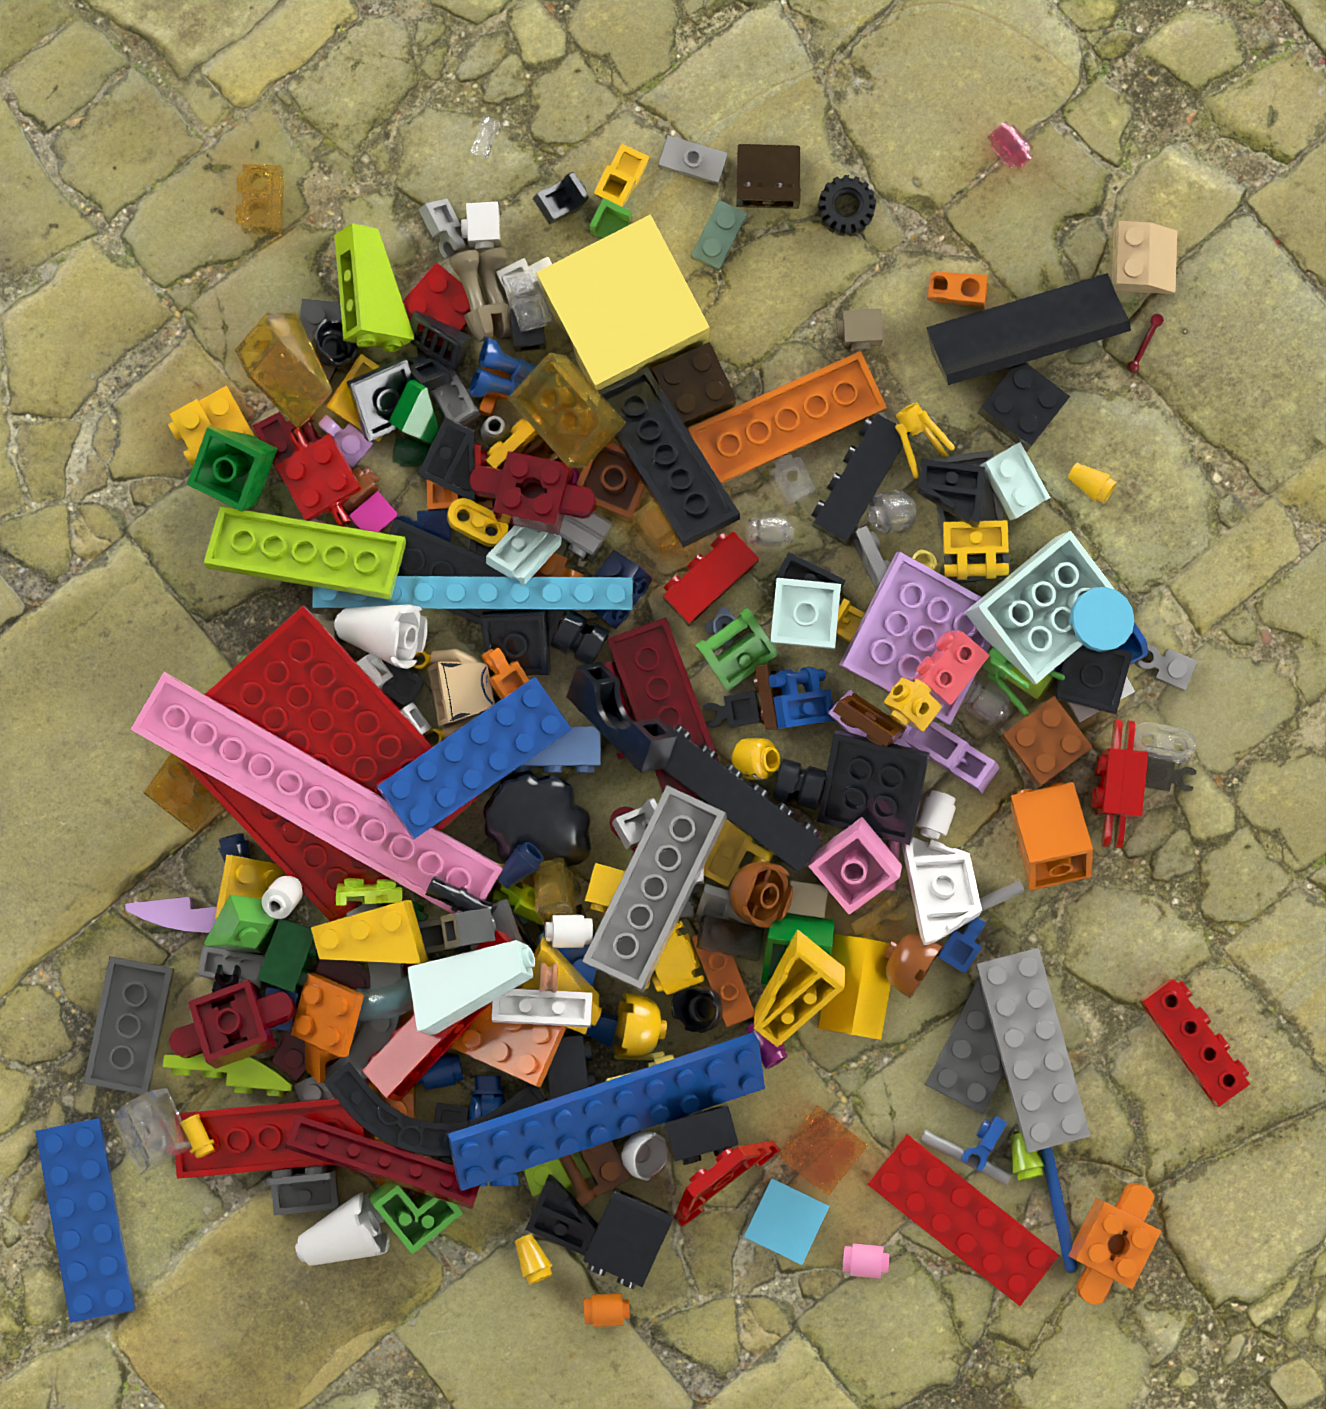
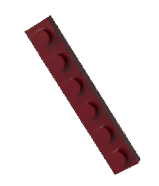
M299 1115L295 1118L286 1143V1149L469 1209H473L480 1185L461 1191L457 1184L454 1166Z

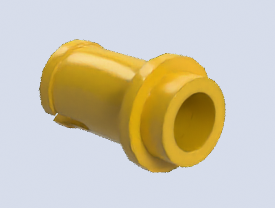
M199 1114L191 1116L180 1123L192 1147L190 1150L191 1154H195L196 1158H201L214 1151L213 1144L215 1142L213 1139H209Z

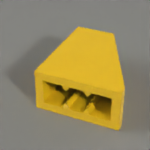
M542 937L534 952L535 966L532 967L533 978L517 986L516 989L540 990L541 963H546L548 967L558 963L557 991L592 993L591 1025L595 1026L602 1012V1008L599 1007V993L557 948H552L550 941H546ZM566 1026L584 1035L588 1027Z

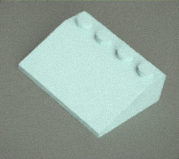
M1070 530L1053 538L967 609L965 614L981 635L1033 684H1037L1083 645L1074 635L1075 631L1070 623L1071 609L1077 598L1092 588H1114Z

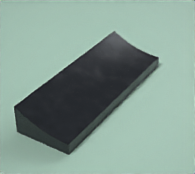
M1108 273L927 327L932 355L948 385L1131 331L1130 320L1118 299Z

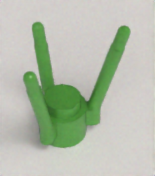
M991 649L988 653L990 656L981 667L988 672L987 677L997 684L1024 716H1028L1029 711L1002 679L1009 677L1024 689H1028L1029 684L1012 671L1015 666L997 649ZM1054 670L1047 674L1059 680L1065 679L1063 674Z

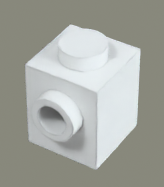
M498 202L466 203L467 219H461L462 238H468L469 247H475L476 251L484 252L494 249V246H501Z

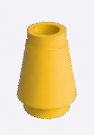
M1078 462L1073 466L1067 477L1095 503L1100 501L1105 504L1117 485V482L1111 479L1112 475L1081 465Z
M532 1234L514 1241L523 1279L526 1278L529 1285L553 1275L550 1269L553 1265Z

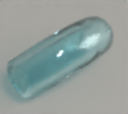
M408 971L401 979L391 985L371 989L358 988L356 990L364 994L358 1020L361 1021L386 1020L402 1015L414 1008Z

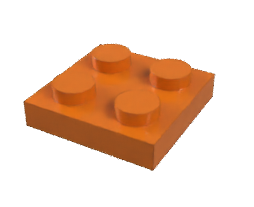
M307 973L308 976L302 989L291 1035L338 1057H347L364 994L317 973Z

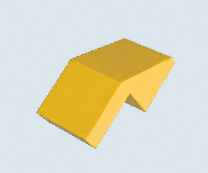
M621 143L611 165L606 166L593 194L623 207L637 187L650 157Z

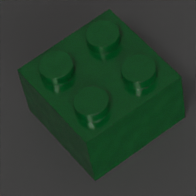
M279 919L257 979L293 993H300L307 979V973L314 972V970L309 969L312 959L315 957L319 958L311 928L288 919Z

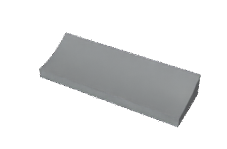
M666 786L582 961L584 964L644 993L727 819L726 812Z

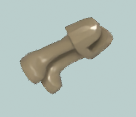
M494 248L480 254L476 250H469L451 256L449 258L451 266L459 276L469 300L471 311L464 315V318L474 338L479 342L485 341L486 338L491 339L493 334L497 339L511 338V307L505 304L496 273L497 269L506 262L505 248ZM477 272L479 274L488 305L484 304L478 284Z

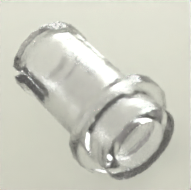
M483 116L482 121H478L477 125L480 127L470 149L472 154L489 159L496 135L502 131L499 128L501 122L487 116Z

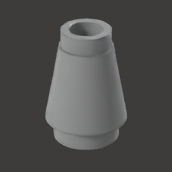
M491 416L481 426V437L489 446H493L500 440L504 443L512 435L510 432L512 427L504 417ZM497 423L498 426L501 425L498 431H491L490 426Z

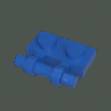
M803 667L797 672L787 669L780 670L777 674L769 676V685L771 687H780L783 695L773 697L778 729L835 721L827 713L833 707L831 689L820 690L819 682L824 681L826 678L824 669ZM797 684L804 686L805 693H798Z

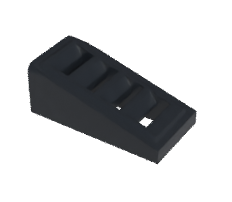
M417 310L414 311L410 322L414 340L410 343L443 365L453 370L459 368L464 363L472 336ZM419 323L424 326L421 337L416 335ZM430 330L434 332L432 341L427 340ZM440 337L444 339L442 346L437 345ZM449 343L453 345L452 351L448 350Z

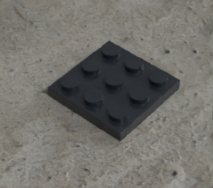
M836 730L833 735L817 822L846 829L863 817L879 838L910 845L915 830L930 752L894 743L887 747L884 745L879 746L872 743L865 736Z

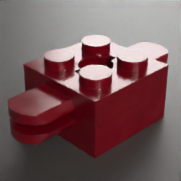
M508 451L503 469L478 466L470 476L472 490L478 497L495 500L493 514L497 522L559 535L564 515L585 519L589 518L596 509V499L593 491L589 487L572 484L574 473L571 465L568 463Z
M248 979L188 1001L194 1022L173 1030L170 1034L169 1044L173 1052L185 1059L203 1053L206 1063L217 1069L277 1047L271 1028L294 1019L297 1011L296 1003L283 991L261 997L258 986Z

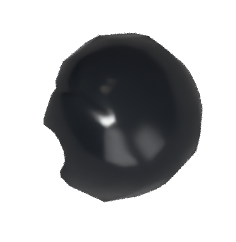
M326 318L312 332L310 346L313 356L325 366L343 367L356 357L358 352L357 344L343 341L342 320L332 321Z
M696 984L676 992L671 1001L673 1018L680 1020L687 1031L706 1033L717 1027L723 1015L720 996L714 989L706 985Z

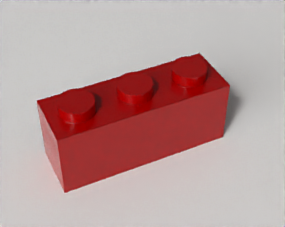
M734 531L728 536L724 532L710 544L713 548L712 551L705 557L702 554L696 556L687 565L690 570L682 578L676 575L663 587L667 591L663 594V599L688 626L759 563L758 556Z

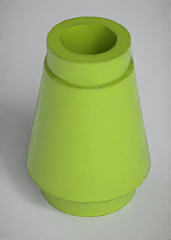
M1021 1133L1011 1135L1013 1174L1017 1175L1018 1181L1043 1176L1042 1167H1044V1164L1038 1152H1026Z

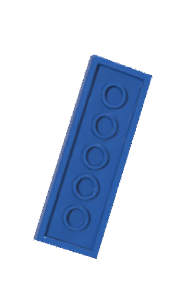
M534 677L380 783L376 788L414 840L565 735L572 728L537 678Z
M101 1118L35 1131L70 1323L135 1310L136 1307Z

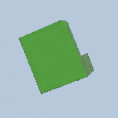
M603 198L590 223V234L603 239L629 226L632 221V212Z

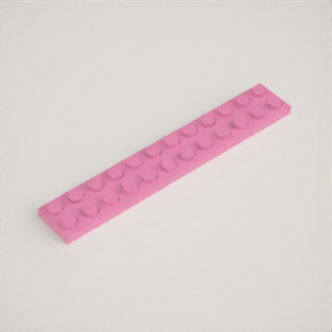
M166 672L162 674L131 727L132 731L451 914L462 911L458 910L455 912L451 910V906L425 895L434 876L458 888L463 886L468 889L467 892L485 900L503 870L499 864L435 827L430 828L413 840L384 798Z

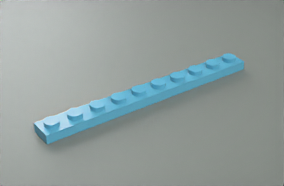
M397 576L391 600L313 587L312 608L345 609L412 604L422 609L633 610V578L532 577L522 586L520 581L514 577L511 579L509 577Z

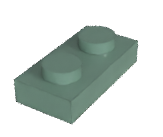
M718 200L691 254V258L714 270L720 271L747 217V213Z

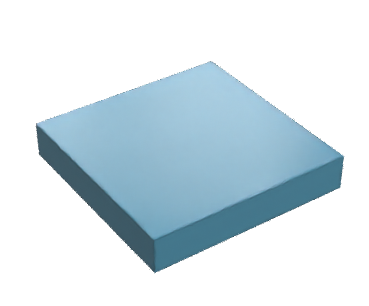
M771 1178L743 1237L802 1265L830 1206Z

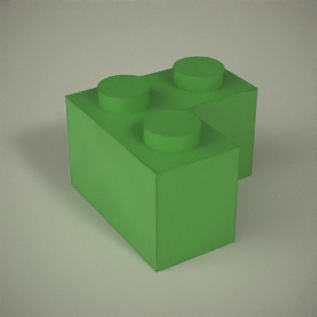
M389 1182L384 1183L368 1196L374 1208L411 1254L415 1253L463 1214L457 1204L423 1193L415 1200H412L402 1186Z

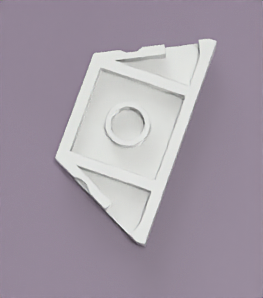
M914 837L910 845L901 843L923 945L935 943L980 915L982 908L970 853L957 848H948L943 843L934 840L928 843Z

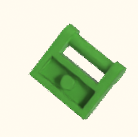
M747 607L739 613L740 616L708 640L704 641L702 639L695 644L727 691L754 673L756 666L765 665L779 654ZM747 626L749 627L751 632L719 656L716 657L714 655V650Z

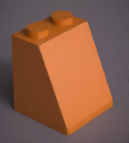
M1057 782L1049 785L1047 788L1038 790L1025 789L1015 795H1011V813L1029 891L1091 878L1093 847L1074 782L1066 784Z

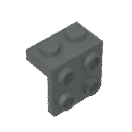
M328 1165L305 1168V1173H296L295 1168L279 1169L272 1171L273 1176L265 1179L266 1186L271 1185L274 1215L334 1210L339 1207L336 1170H328Z

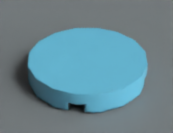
M1108 587L1092 588L1080 595L1073 604L1070 614L1071 626L1073 625L1074 635L1077 640L1088 649L1099 652L1113 650L1124 644L1133 631L1135 621L1133 608L1127 598L1117 590Z

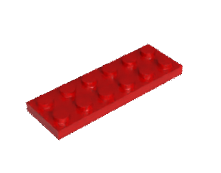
M336 1098L171 1114L177 1179L332 1165L331 1163L286 1149V1143L297 1115L367 1138L366 1130L345 1111ZM197 1114L200 1116L209 1139H213L215 1142L213 1144L214 1151L201 1158H196L195 1154L190 1153L192 1147L183 1128L180 1126L183 1120Z
M907 1133L867 1183L868 1186L1019 1306L1022 1305L1060 1256Z

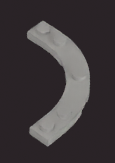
M380 903L363 904L346 913V915L349 917L380 908L381 905ZM367 962L370 973L371 993L366 1019L359 1035L350 1047L349 1055L341 1057L334 1064L326 1068V1080L348 1062L353 1065L364 1080L368 1078L362 1070L368 1065L369 1058L373 1053L384 1048L390 1041L391 1034L400 1026L405 1001L403 963ZM312 1076L294 1085L300 1101L335 1098L324 1083L318 1084Z

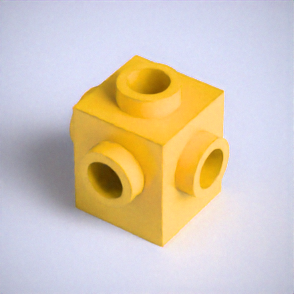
M903 677L892 687L889 695L883 702L892 711L890 717L904 727L909 725L922 732L926 730L942 708L930 695L932 689L918 679L912 682Z

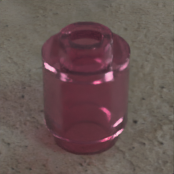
M1007 121L1000 124L988 136L992 143L990 145L991 148L1009 168L1016 165L1020 169L1033 157L1030 152L1034 147L1015 125L1010 126Z

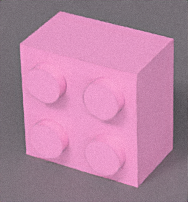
M861 817L816 850L811 856L809 868L850 915L898 880L902 864L864 818Z

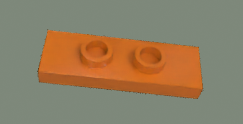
M722 926L691 937L709 985L721 998L723 1007L722 1018L725 1026L729 1027L754 1017L753 1006Z

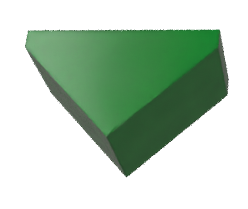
M413 379L407 382L389 423L407 434L432 444L439 430L427 387Z

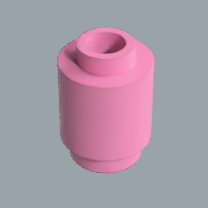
M854 1243L853 1247L845 1246L843 1272H848L850 1276L881 1279L882 1273H888L890 1253H883L884 1246Z

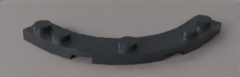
M350 1062L323 1082L345 1111L366 1131L394 1147L428 1156H452L447 1135L449 1133L548 1101L537 1086L528 1083L504 1104L484 1116L460 1123H433L411 1118L388 1105L369 1087Z

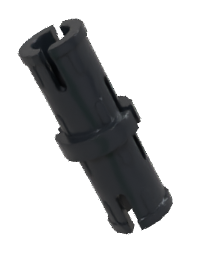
M436 876L432 878L425 893L426 896L451 906V910L455 912L458 910L465 912L490 908L491 910L493 903L467 892V888L463 886L458 888Z

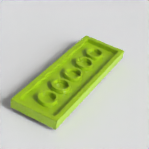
M220 506L204 559V565L207 569L391 600L406 540L402 536L247 510L241 512L235 508Z

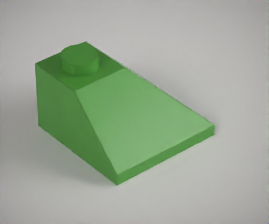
M230 894L204 943L206 947L264 955L272 940L279 919L269 916L264 911L261 903L262 899Z

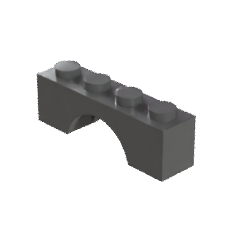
M490 908L458 912L440 916L438 919L418 922L426 954L495 940L496 925L494 918L491 916Z

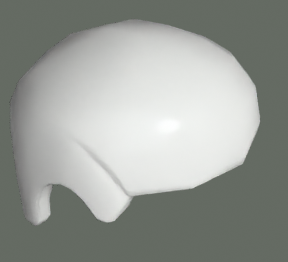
M641 1131L633 1134L625 1143L622 1151V1162L628 1173L646 1181L650 1180L651 1176L659 1173L666 1164L668 1157L665 1138L651 1131Z

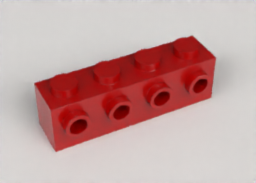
M1168 979L1139 1000V1003L1212 1104L1220 1107L1250 1085L1246 1079L1249 1072L1239 1059L1233 1061L1227 1052L1230 1049L1229 1044L1220 1033L1215 1035L1209 1028L1210 1018L1201 1007L1196 1009L1189 998L1192 994L1183 981L1176 982L1175 979Z

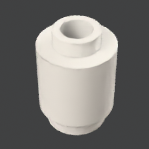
M931 791L930 797L925 798L916 824L917 827L921 828V835L938 840L940 835H947L956 810L954 806L956 798L939 791Z
M293 876L277 878L262 896L261 903L264 911L273 918L282 919L287 917L302 899V885Z
M552 915L551 922L545 923V940L551 941L552 948H584V945H590L592 942V918H584V915Z

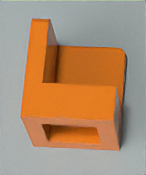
M305 1041V1069L318 1084L326 1081V1067L334 1064L337 1058L340 1057Z

